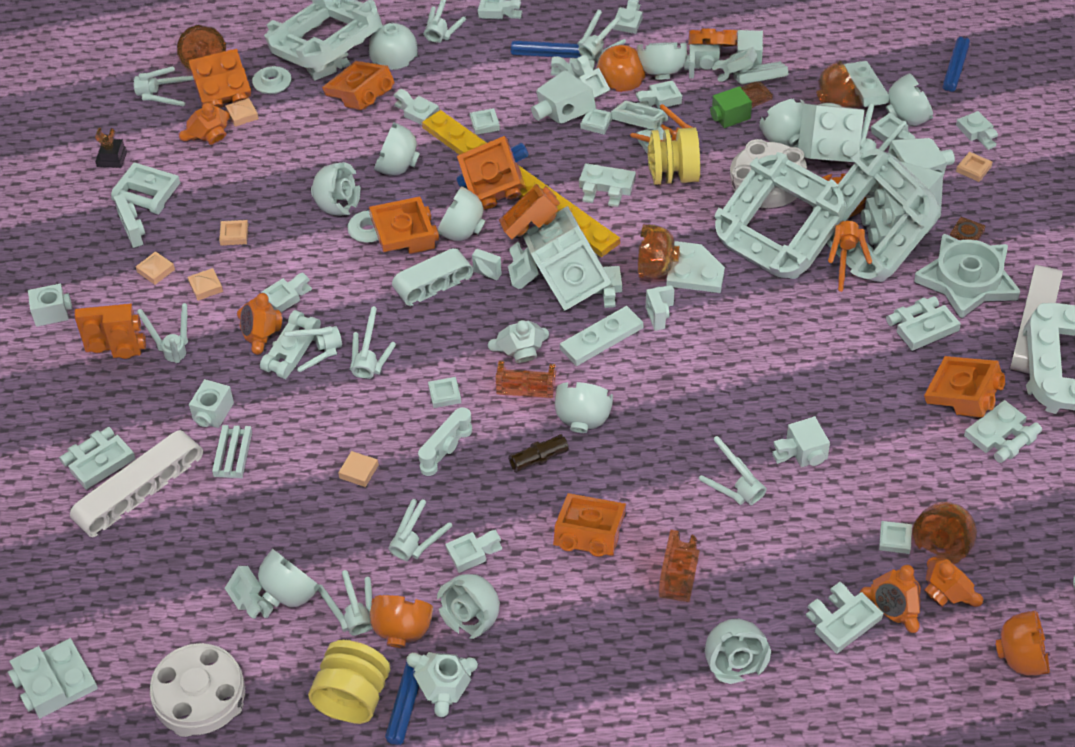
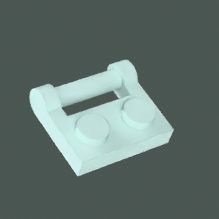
M134 162L113 188L111 199L114 201V196L124 193L128 203L133 202L134 205L147 208L151 213L159 215L166 201L179 186V176ZM132 189L152 195L154 198L150 199L127 191Z

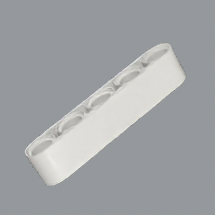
M1035 265L1010 370L1030 374L1027 336H1023V329L1040 304L1056 303L1063 270Z
M179 430L172 433L79 500L72 507L70 518L90 537H96L98 531L107 529L122 518L120 515L124 512H130L145 501L144 498L147 495L156 493L168 484L167 481L172 477L175 479L190 468V464L195 460L198 462L203 455L202 447L184 431Z

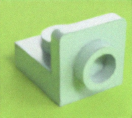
M690 44V52L686 56L684 70H689V78H694V68L708 70L713 67L716 61H719L720 45Z
M672 285L646 290L645 307L654 331L665 329L666 319L669 318L668 307L674 304V288Z

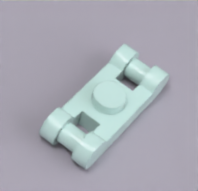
M294 310L289 316L288 324L270 352L261 359L260 369L266 372H276L278 377L286 379L300 361L315 335L285 337L283 333L285 331L299 330L300 327L319 329L321 321L314 317H304L302 312ZM282 358L285 361L279 362V359Z
M465 407L456 409L420 448L418 456L421 462L420 471L423 475H434L438 470V462L447 453L451 454L455 450L458 440L461 437L471 435L472 424L470 423L471 412Z

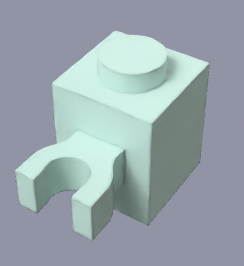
M811 417L789 424L787 439L774 441L776 451H773L772 455L777 464L795 456L800 467L807 465L817 466L828 459L830 442L816 417Z

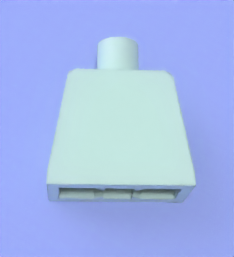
M565 70L537 89L539 103L531 107V112L536 120L549 116L557 123L567 122L596 109L593 90L590 86Z
M930 138L892 140L888 151L889 154L896 157L899 161L941 172L943 176L946 166L953 165L955 162V156L951 149L940 151L933 139Z

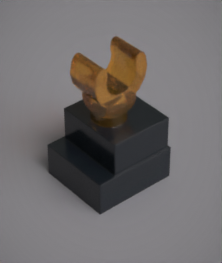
M100 127L97 129L95 138L101 144L95 160L97 167L122 168L127 154L126 146H124L123 139H114L115 130L113 128L110 129L109 135L103 134Z

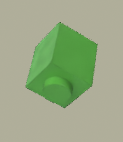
M739 86L713 95L710 113L714 121H719L722 127L726 128L751 119L752 101Z

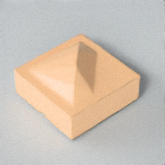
M249 98L226 105V111L230 114V119L235 127L259 119L258 113Z
M155 251L138 264L136 270L137 273L156 285L172 273L175 267L172 262Z
M213 268L188 276L189 284L197 301L223 292L222 285Z

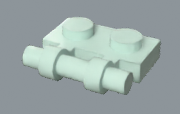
M935 296L928 299L921 298L915 301L914 305L907 308L902 306L895 309L893 314L886 316L889 326L900 323L897 327V333L912 351L959 331L961 325L945 305L935 309V307L939 306V301Z
M1004 400L967 428L964 436L985 453L995 447L998 451L994 453V458L997 462L1002 463L1006 459L1014 458L1019 453V449L1025 444L1030 445L1037 439V435L1042 432V427L1036 422L1030 426H1022L1026 422L1027 417ZM1010 434L1016 436L1012 440H1005Z
M110 427L105 428L101 432L98 430L93 432L88 440L78 446L76 444L72 445L67 449L68 452L59 457L61 463L65 467L68 465L72 475L86 490L135 460L134 452L118 435L115 436Z

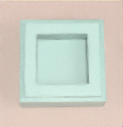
M495 109L470 113V120L476 135L500 130Z
M599 109L588 112L580 124L581 129L605 134L612 121L611 112Z
M456 377L428 382L433 408L461 403Z
M881 521L879 550L910 554L912 524Z

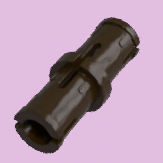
M559 434L541 443L536 441L529 448L509 455L508 459L511 468L517 473L532 465L546 463L547 459L567 452L569 446L566 438Z

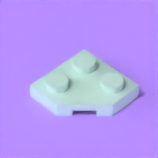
M675 241L666 286L672 285L676 288L721 293L725 267L702 244Z

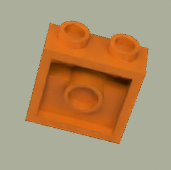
M237 48L189 60V66L201 106L209 102L221 108L223 103L231 101L235 103L251 97V89Z
M355 61L322 88L326 96L342 99L345 107L362 110L373 104L378 96L391 90L395 82L388 66Z
M505 136L457 155L467 188L478 196L482 202L483 209L495 207L497 200L504 197L508 200L515 199L521 195V190L526 189L519 165L515 162L508 139Z
M536 184L499 219V222L504 232L511 239L516 235L520 237L529 229L531 221L538 228L543 224L546 226L551 223L556 217L557 206L560 202L547 186L542 189Z
M420 196L369 207V215L383 252L406 247L409 254L435 249V241L439 240L436 225H431L430 209L428 206H424Z
M132 303L75 309V320L85 352L101 353L104 350H111L113 358L127 359L132 356L141 355V349H146L145 334L140 333V316L134 314Z
M944 356L924 397L927 404L954 406L956 415L984 417L987 410L994 409L995 393L997 390H1003L1005 375L1001 371L999 361Z
M568 493L555 523L553 545L560 546L565 551L575 549L589 551L597 557L603 555L613 556L619 540V530L625 516L626 503Z

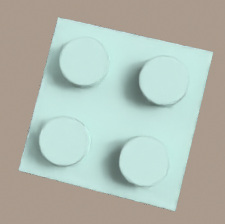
M803 103L798 148L803 151L804 157L854 162L851 158L860 149L864 110Z

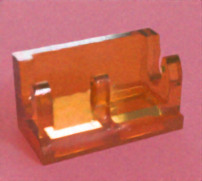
M499 360L495 377L496 393L498 395L553 398L556 364H550L548 372L506 370V367H504L505 361Z
M670 529L660 576V598L690 602L700 550H697V538L694 535H691L689 542H682L679 531Z

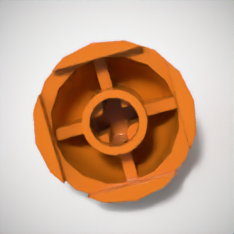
M616 45L606 49L599 57L597 68L600 69L610 88L616 89L618 92L631 91L642 84L646 72L642 67L635 48L627 45Z
M377 595L374 599L372 598L370 623L373 631L379 637L387 640L388 646L405 648L406 643L416 642L426 634L432 619L433 606L418 599H415V603L405 601L403 596Z
M1034 610L1012 616L1001 628V639L995 640L999 659L1005 658L1012 670L1025 676L1050 673L1048 653L1046 654L1044 644L1046 640L1038 612Z

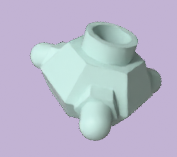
M521 320L517 324L509 325L500 331L497 339H492L488 342V348L494 352H505L507 355L514 357L516 363L531 361L537 358L536 350L541 348L542 341L549 337V331L531 321Z
M428 652L427 655L423 656L417 653H410L407 656V663L415 668L414 677L425 697L435 704V714L438 717H445L449 712V705H452V702H458L470 683L471 678L469 676H471V672L477 669V661L474 658H459L455 654Z

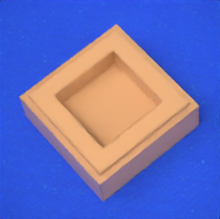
M969 152L957 166L956 172L980 182L992 167L993 162Z
M247 220L221 221L220 245L247 244Z
M351 451L338 472L339 478L366 487L378 467V459Z

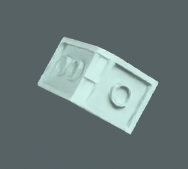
M568 206L556 212V217L548 225L545 226L543 224L540 228L534 225L523 234L534 261L564 311L612 284Z

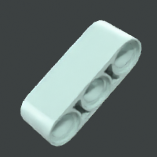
M453 248L401 271L392 280V286L405 304L412 306V303L416 301L421 302L436 295V292L439 290H447L459 284L463 279H470L474 269L458 249Z

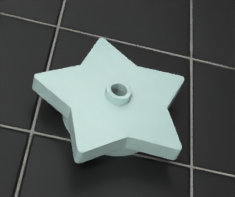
M947 234L942 235L939 258L917 271L914 278L915 283L945 294L960 318L965 317L984 301L1018 300L1020 295V289L1004 270L1008 245H988L977 240H958Z

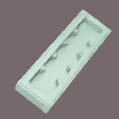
M867 61L843 64V73L863 106L867 107L871 103L873 105L889 103V94Z
M625 306L561 342L560 350L575 366H578L643 329V321L628 306Z

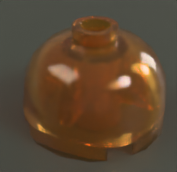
M194 25L187 28L180 35L177 44L179 61L189 72H191L189 60L226 51V43L223 36L215 28L202 25Z
M841 60L832 63L822 71L818 80L820 90L816 91L821 104L834 103L842 107L855 109L862 106L860 96H856L854 93L856 92V87Z
M643 224L640 237H644V240L639 245L638 254L639 278L658 279L671 271L673 262H679L680 246H675L674 236L663 226Z
M937 502L922 511L913 524L912 534L919 550L924 548L938 555L934 557L945 558L951 563L956 564L965 558L973 548L977 537V527L970 512L961 505L953 502ZM934 545L939 548H945L946 552H938Z

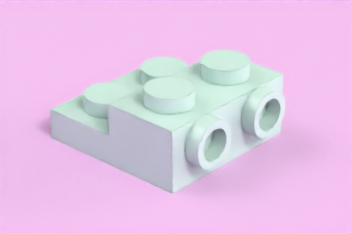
M880 183L879 188L875 190V197L867 198L865 209L861 211L862 224L866 226L869 242L871 245H874V249L877 248L905 213V210L902 209L903 205Z
M71 638L44 652L37 646L10 660L13 669L8 671V674L15 688L23 687L25 693L21 694L20 697L27 711L30 712L34 709L39 719L98 689Z

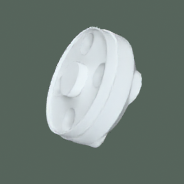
M760 139L748 142L746 149L735 156L730 166V179L734 192L750 172L751 167L749 164L756 157L759 160L765 156L776 155L777 152L787 155L788 160L807 169L803 151L796 147L776 142H766ZM774 186L760 208L784 206L797 199V197Z
M190 644L174 650L157 665L151 678L150 697L157 717L166 727L182 737L200 735L223 727L242 711L245 697V682L238 663L227 651L211 644ZM227 697H232L229 700L223 701ZM189 715L185 719H180L183 716Z

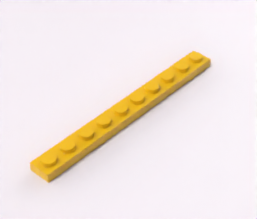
M442 110L422 121V128L459 155L487 143ZM519 166L526 189L521 190V195L518 198L521 199L536 184L542 189L547 186ZM547 186L560 202L557 206L558 211L567 206L569 207L580 229L597 255L602 258L620 244L619 236Z

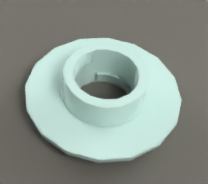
M266 67L254 75L252 79L253 86L261 93L277 94L289 87L291 74L282 67Z
M369 211L360 212L350 219L348 233L353 239L360 242H374L378 240L374 228L363 229L366 225L373 226Z

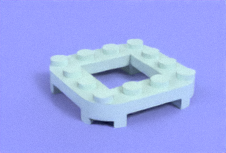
M312 0L313 3L283 24L275 20L270 21L267 24L269 30L264 36L273 54L302 67L321 71L327 67L328 63L344 56L346 51L355 45L361 44L372 33L380 31L383 25L373 0H367L364 3L357 0ZM328 17L348 24L324 41L316 37L309 41L302 39L306 32L320 26Z
M871 149L863 153L857 152L851 158L855 164L838 186L847 205L842 222L847 220L877 181L903 205L902 209L906 211L875 250L867 243L872 259L871 264H868L860 241L856 244L855 248L847 250L846 264L852 269L850 271L852 274L867 280L883 282L897 270L929 231L940 213V206L937 204L933 193L896 157L880 149ZM835 232L827 241V244L830 246V248L833 243ZM838 244V248L836 251V254L839 257L841 255L840 244Z
M777 152L776 155L765 156L759 160L756 157L749 164L751 170L725 207L717 209L715 213V227L721 242L729 250L777 277L796 279L811 266L835 232V226L842 222L847 205L836 182L832 179L827 181L788 160L787 155ZM774 186L815 207L789 246L785 244L781 246L747 227V224Z
M1042 303L1033 312L1023 329V336H1027L1030 372V380L1026 384L1027 392L1029 395L1033 394L1040 403L1045 405V411L1056 414L1060 408L1075 410V379L1062 377L1059 334L1075 336V305Z

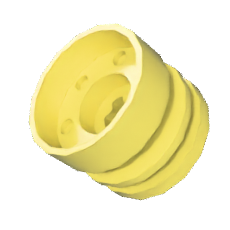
M696 128L678 129L676 141H672L669 129H665L663 141L661 142L659 131L651 130L648 145V166L654 185L661 184L662 172H665L667 184H672L673 172H678L681 183L699 182L700 149Z
M351 640L334 641L326 649L325 657L320 664L321 671L315 676L308 693L309 700L317 710L328 717L354 724L369 722L378 704L379 693L384 688L385 680L389 675V662L381 653L365 644Z

